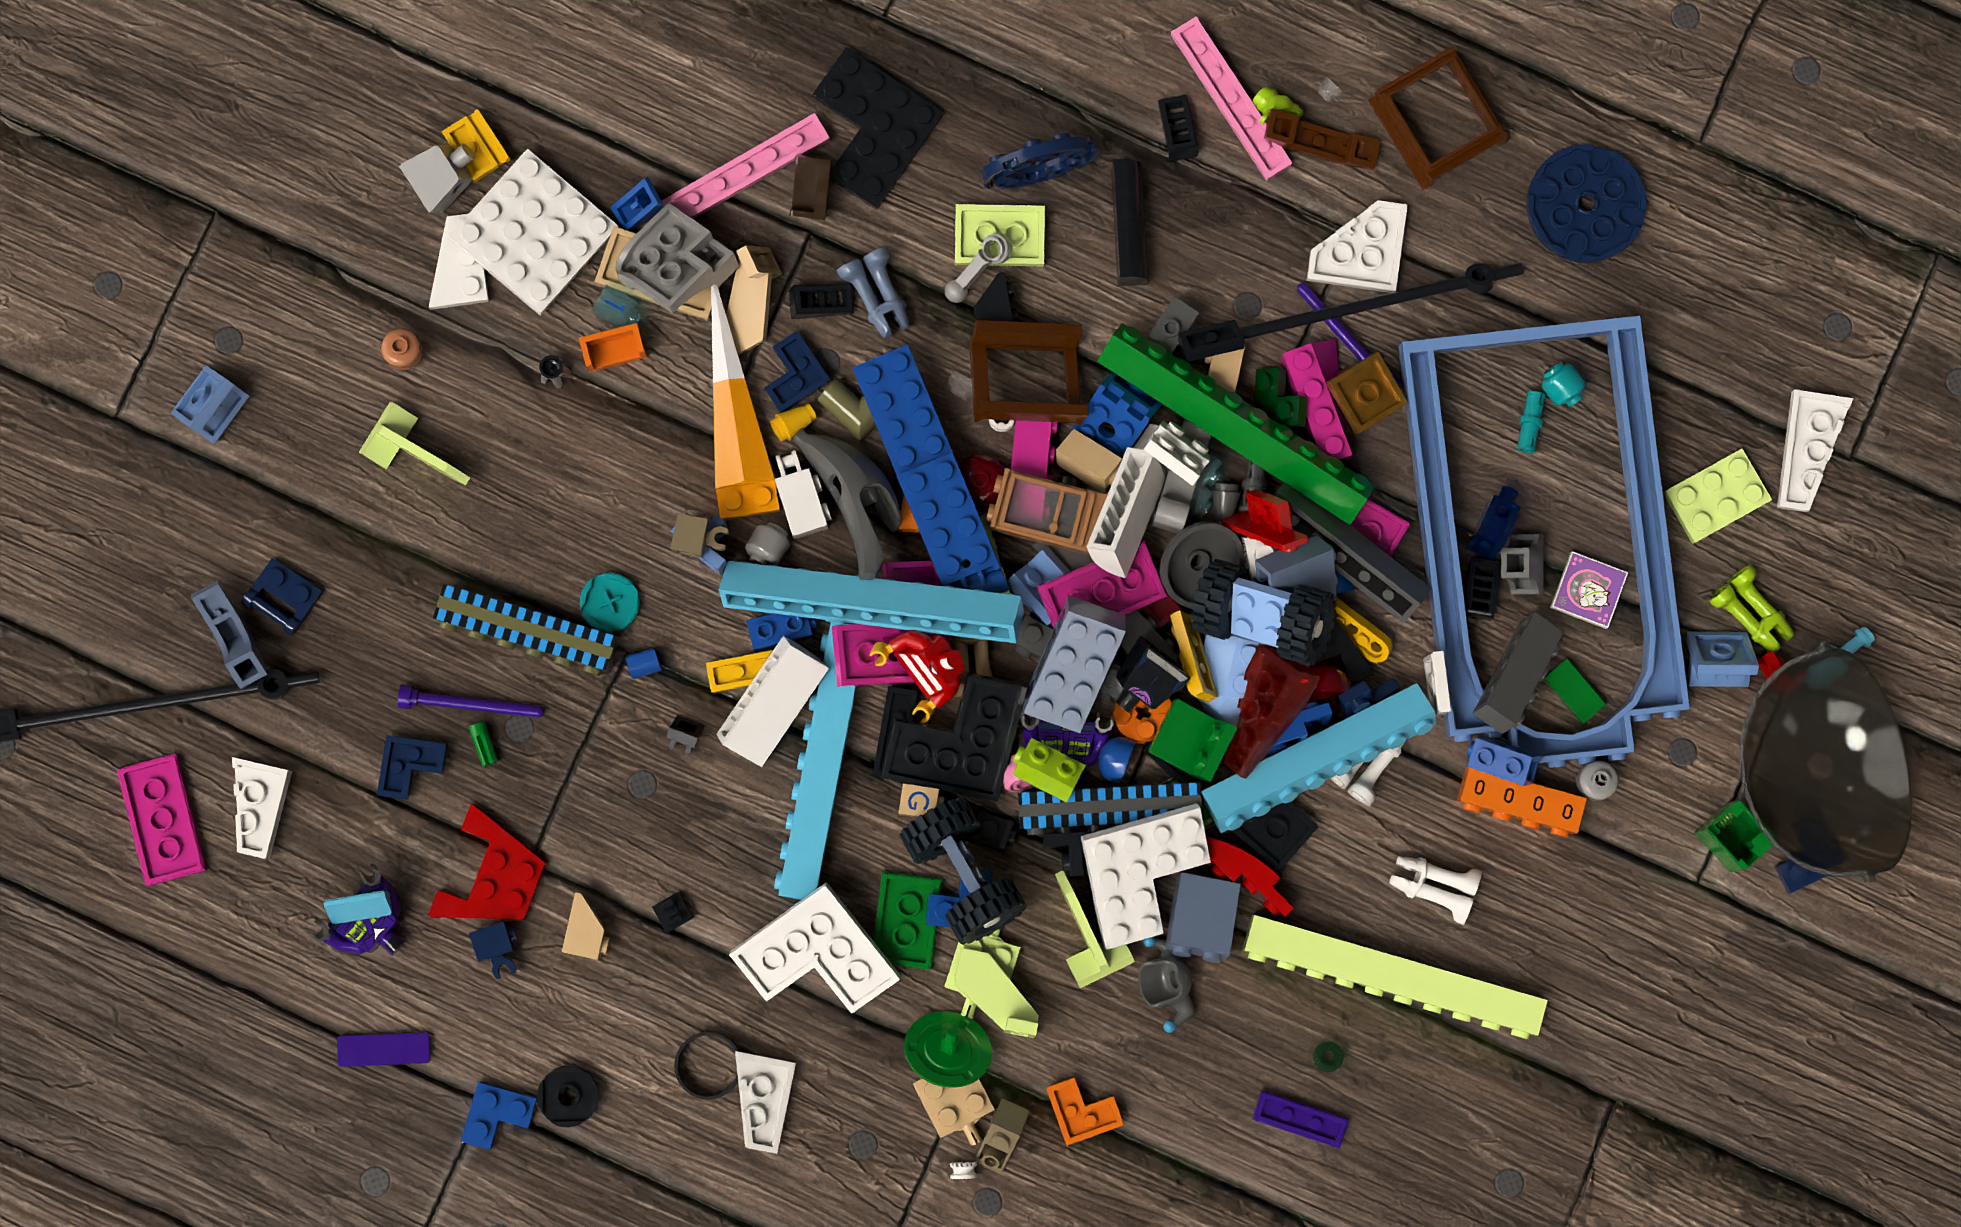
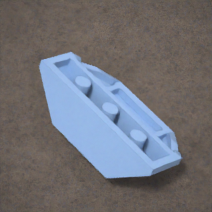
M1231 634L1230 638L1225 640L1206 635L1203 647L1218 698L1210 702L1198 699L1208 716L1219 721L1229 722L1238 727L1235 733L1244 735L1265 656V644Z

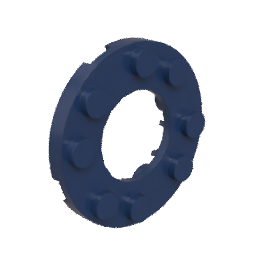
M1070 133L1058 134L1052 138L1053 140L1043 143L1041 139L1024 143L1025 148L1007 155L999 154L989 158L990 164L984 166L981 171L983 184L988 189L994 187L993 184H995L998 190L1012 189L1063 176L1064 173L1072 171L1075 167L1076 169L1084 167L1099 156L1100 152L1097 141L1091 135L1071 137ZM1036 158V162L1033 163V166H1030L1032 164L1031 159Z

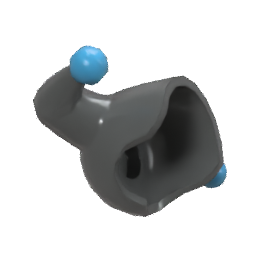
M1153 936L1143 939V943L1146 947H1156L1160 950L1161 955L1160 958L1144 962L1140 966L1138 974L1139 988L1143 999L1150 1007L1173 1006L1177 1010L1175 1017L1163 1024L1164 1031L1172 1033L1176 1030L1177 1026L1186 1022L1195 1014V1008L1189 996L1192 977L1188 967L1180 960V957L1174 955L1173 950L1165 949L1167 939H1156Z

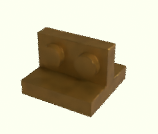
M1375 352L1359 363L1343 369L1337 373L1336 377L1326 382L1355 434L1363 432L1408 404L1379 352Z

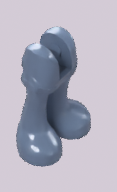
M887 246L876 249L863 257V262L871 273L885 303H879L869 284L860 259L848 262L836 270L842 280L852 283L869 314V323L875 326L884 339L891 337L892 333L883 314L892 311L902 331L910 327L906 312L907 304L899 298L887 273L886 264L890 259V252Z

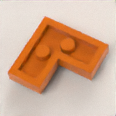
M1075 1077L1046 1087L1066 1146L1124 1125L1114 1096L1085 1106Z

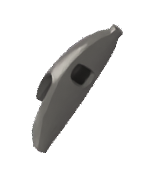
M801 429L794 436L793 441L800 447L806 459L831 493L844 518L856 550L859 579L873 580L881 570L880 567L883 564L884 554L866 513L878 516L892 532H895L901 524V515L896 495L885 475L860 450L844 441L825 435L808 434L804 429Z

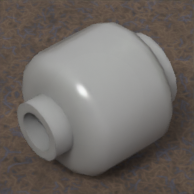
M774 523L758 525L745 545L746 552L750 556L749 561L752 564L778 566L790 547L787 532Z
M1594 761L1584 765L1578 771L1576 786L1584 798L1591 801L1604 800L1611 797L1616 791L1618 775L1610 764L1603 761Z

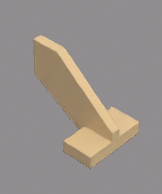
M746 245L736 251L739 256V267L735 272L726 317L738 356L766 341L771 281L782 274L770 247Z

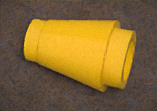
M806 404L775 414V418L770 421V424L781 442L786 439L790 441L799 430L805 429L817 417L811 405Z

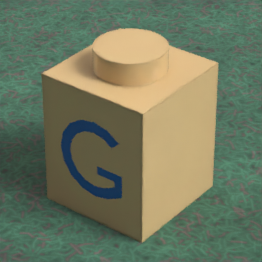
M903 783L898 814L918 817L927 813V810L934 809L943 803L944 797L938 796L939 789Z

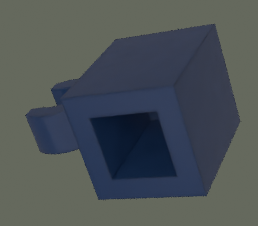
M501 922L469 933L477 961L484 962L491 959L493 965L492 972L496 979L501 978L499 969L503 964H507L510 967L511 974L517 973L515 962L504 956L515 952V944L519 943L514 926L509 927L508 922Z

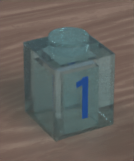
M607 284L592 308L594 316L616 328L637 323L641 316V312L638 311L640 309L638 301Z

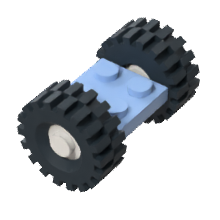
M1214 559V562L1211 561L1208 564V568H1205L1203 571V578H1199L1198 589L1195 590L1193 595L1195 600L1191 604V609H1193V612L1190 614V619L1193 620L1191 625L1196 632L1222 640L1229 639L1231 634L1277 647V653L1280 654L1281 658L1307 666L1315 665L1316 660H1320L1321 652H1325L1327 648L1326 643L1330 641V632L1335 624L1333 618L1336 616L1334 608L1337 604L1334 600V594L1303 584L1300 587H1296L1293 594L1250 581L1249 570L1246 567L1219 559Z

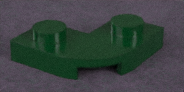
M1256 369L1255 408L1263 410L1269 418L1289 428L1305 427L1307 397L1285 396L1287 369Z

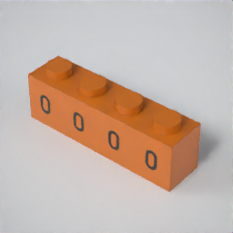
M1465 767L1456 802L1464 804L1463 810L1480 814L1481 809L1493 812L1492 818L1509 822L1510 818L1522 820L1521 826L1539 830V826L1550 828V834L1568 838L1569 834H1577L1579 831L1587 798L1534 783L1521 786L1479 770Z

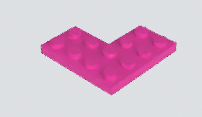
M932 561L887 562L882 564L883 579L889 578L902 582H922L927 585L942 586ZM862 624L832 626L837 687L915 683L894 656V652L889 654L883 666L875 665L880 654L869 656L875 643L884 642L888 645L890 644L889 640L909 630ZM923 632L925 634L941 635L950 645L949 635Z

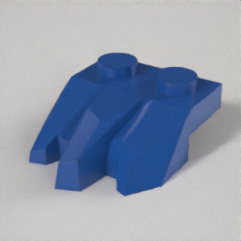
M1313 702L1303 706L1302 711L1292 720L1275 728L1262 738L1257 745L1260 757L1266 755V758H1269L1305 740L1307 735L1325 730L1333 714L1329 702L1322 705L1319 702Z

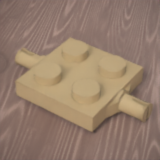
M924 1079L912 1083L940 1138L954 1131L964 1130L971 1146L976 1144L971 1133H973L977 1143L982 1141L974 1124L982 1116L995 1109L979 1079L972 1084L957 1088L937 1086Z

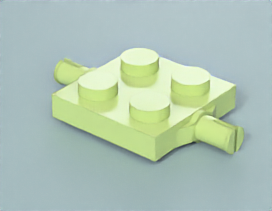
M999 929L994 931L993 934L986 935L981 940H975L970 944L962 945L958 941L944 987L958 991L966 997L960 1014L966 1017L969 1005H971L967 1017L973 1019L976 1004L954 985L961 948L989 953L1011 980L1020 947L1008 944L999 938Z

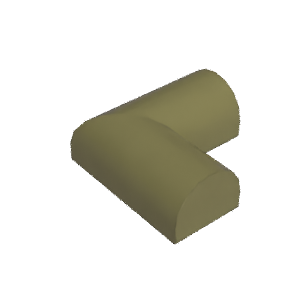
M839 379L833 381L819 396L818 402L860 442L876 427L865 397L863 396L859 399Z

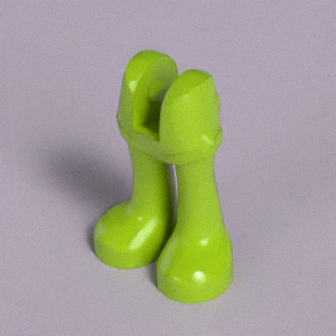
M1748 564L1727 581L1728 584L1721 586L1708 601L1715 608H1724L1747 629L1755 643H1759L1769 652L1773 651L1776 653L1780 649V645L1769 631L1773 629L1786 641L1790 640L1794 633L1785 620V614L1782 611H1777L1757 591L1753 584L1757 572L1751 564ZM1735 591L1762 617L1761 621H1758L1736 597Z

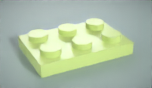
M956 204L955 265H969L976 257L978 250L981 249L982 243L988 235L1002 233L1011 241V256L1003 263H991L988 266L1044 267L1045 206ZM993 240L990 244V252L993 256L997 257L1000 247Z
M1743 448L1663 492L1692 544L1772 500Z

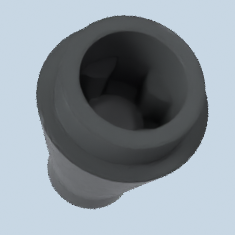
M1215 483L1214 490H1211L1214 522L1221 524V519L1235 514L1241 492H1238V484Z

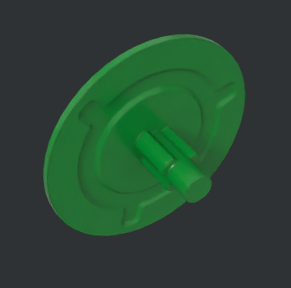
M940 1011L922 1016L911 1025L904 1041V1053L913 1071L927 1082L941 1087L957 1088L974 1083L985 1074L992 1058L991 1043L983 1028L969 1017L955 1012Z

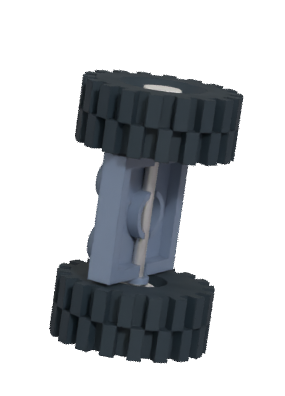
M959 797L956 800L951 799L947 803L943 802L936 808L927 810V813L919 815L915 821H911L907 824L906 828L902 829V833L899 836L916 864L926 863L930 859L931 861L935 860L940 855H949L971 894L961 899V902L953 905V908L949 909L947 914H945V918L959 943L964 945L966 943L970 944L975 940H981L984 936H989L994 931L1005 927L1004 925L1014 921L1015 917H1019L1025 911L1027 905L1011 878L997 880L990 885L983 872L977 866H972L971 863L976 860L969 847L964 843L969 840V837L976 834L981 825L966 798L962 799V797Z

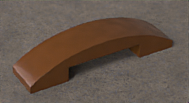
M1273 108L1270 109L1264 135L1265 139L1289 150L1324 161L1369 170L1375 169L1381 142L1380 140L1357 133L1349 135L1301 121L1299 116Z

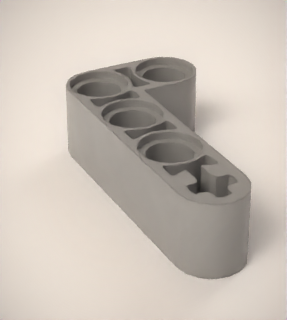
M1184 418L1181 427L1185 431L1183 435L1192 442L1196 439L1208 447L1211 435ZM1169 469L1152 526L1177 534L1183 530L1197 481L1192 486Z

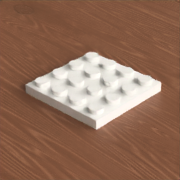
M527 149L449 235V239L541 316L608 241L613 226L618 227V225Z

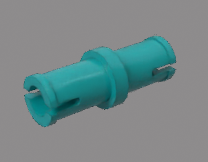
M1527 391L1524 413L1519 419L1521 430L1516 450L1523 453H1535L1539 428L1543 426L1541 415L1546 395L1538 391Z

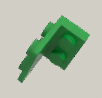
M1174 699L1148 751L1197 779L1211 782L1238 727L1229 722L1216 720L1185 702Z

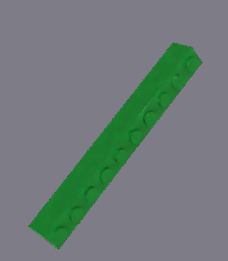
M1122 323L1114 332L1097 360L1101 365L1349 525L1357 516L1375 487L1365 476L1356 474L1348 469L1339 459L1328 456L1319 450L1314 443L1300 438L1286 425L1279 424L1269 418L1263 410L1252 407L1243 401L1238 394L1229 392L1218 385L1210 376L1203 375L1193 369L1187 361L1176 358L1167 352L1162 345L1153 343L1142 336L1134 327Z

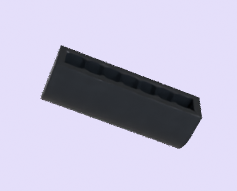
M1113 159L1111 178L1117 286L1147 285L1148 270L1142 164L1139 161L1130 159Z

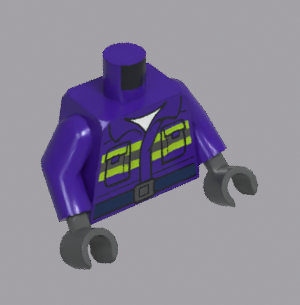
M1022 710L1020 718L1023 725L1024 745L1027 747L1030 739L1033 738L1086 765L1083 770L1085 772L1086 767L1094 766L1098 761L1100 750L1108 741L1110 730L1113 727L1114 715L1111 714L1110 721L1103 722L1100 720L1101 711H1099L1096 715V721L1085 722L1081 732L1078 733L1035 717L1025 718Z
M370 864L371 869L374 871L372 876H365L360 871L365 885L355 895L377 891L389 892L392 914L339 924L329 922L328 926L331 929H328L321 920H315L314 922L321 927V931L317 934L308 931V934L315 941H323L341 952L358 955L366 951L373 953L381 945L393 956L404 945L405 942L393 932L401 923L399 918L401 907L397 892L383 876H380V872L375 864Z

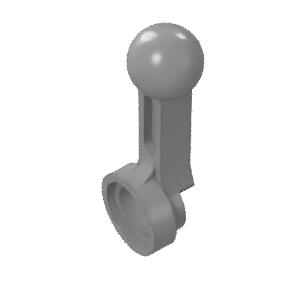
M1002 233L988 235L984 239L976 257L961 275L946 284V298L953 303L965 300L968 295V288L989 264L1003 263L1010 258L1012 253L1010 239ZM993 240L1000 247L997 257L993 256L990 252V244Z

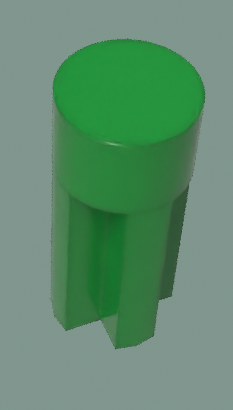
M483 721L469 726L468 729L482 767L499 762L486 722Z

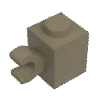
M686 510V514L678 513L670 549L673 553L703 558L705 546L713 547L718 551L726 549L724 544L716 543L715 537L720 533L729 535V530L718 526L708 532L710 522L708 519L703 518L704 513Z

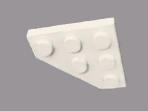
M1378 200L1363 213L1338 229L1325 241L1311 249L1306 281L1387 293L1396 292L1408 204Z

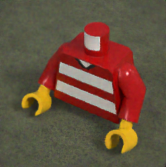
M909 630L889 640L890 644L888 645L884 642L875 643L869 656L880 654L875 662L876 666H883L889 654L894 652V656L926 698L930 697V701H920L913 710L912 714H915L918 710L926 713V716L920 723H926L933 715L936 707H942L958 693L961 683L959 675L965 670V665L962 662L961 654L953 650L941 635H931L917 630Z

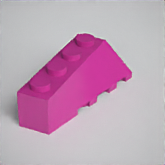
M1336 339L1310 343L1283 353L1279 360L1282 368L1287 369L1286 379L1292 395L1307 397L1305 430L1309 441L1314 443L1319 450L1328 456L1337 458L1341 462L1348 461L1352 456V452L1347 442L1344 414L1326 385V382L1336 377L1337 373H1339Z

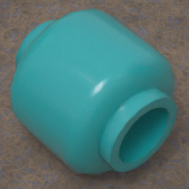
M1560 361L1542 374L1544 379L1541 387L1554 405L1560 406L1566 403L1568 407H1571L1583 398L1581 392L1585 389L1586 382L1573 364H1563Z

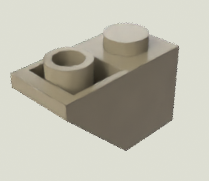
M1002 1098L974 1161L1002 1174L1021 1135L1030 1111Z

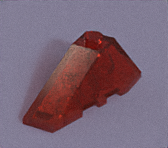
M1260 643L1245 671L1246 690L1244 698H1239L1237 708L1241 709L1236 725L1238 728L1227 748L1224 760L1226 766L1244 779L1250 775L1307 705L1321 678L1304 664L1281 658L1276 650Z

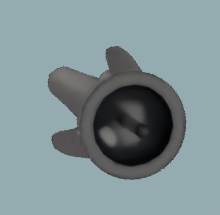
M546 356L540 362L539 370L543 384L550 379L556 388H561L563 384L560 376L562 374L571 375L570 369L564 366L562 359L557 356Z

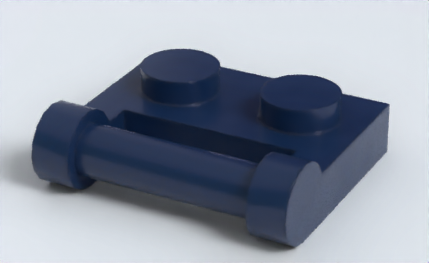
M271 558L253 586L246 592L241 602L249 608L253 606L283 626L284 631L292 636L317 603L323 591L277 560ZM263 590H267L297 610L294 616L289 617L261 598L260 595Z

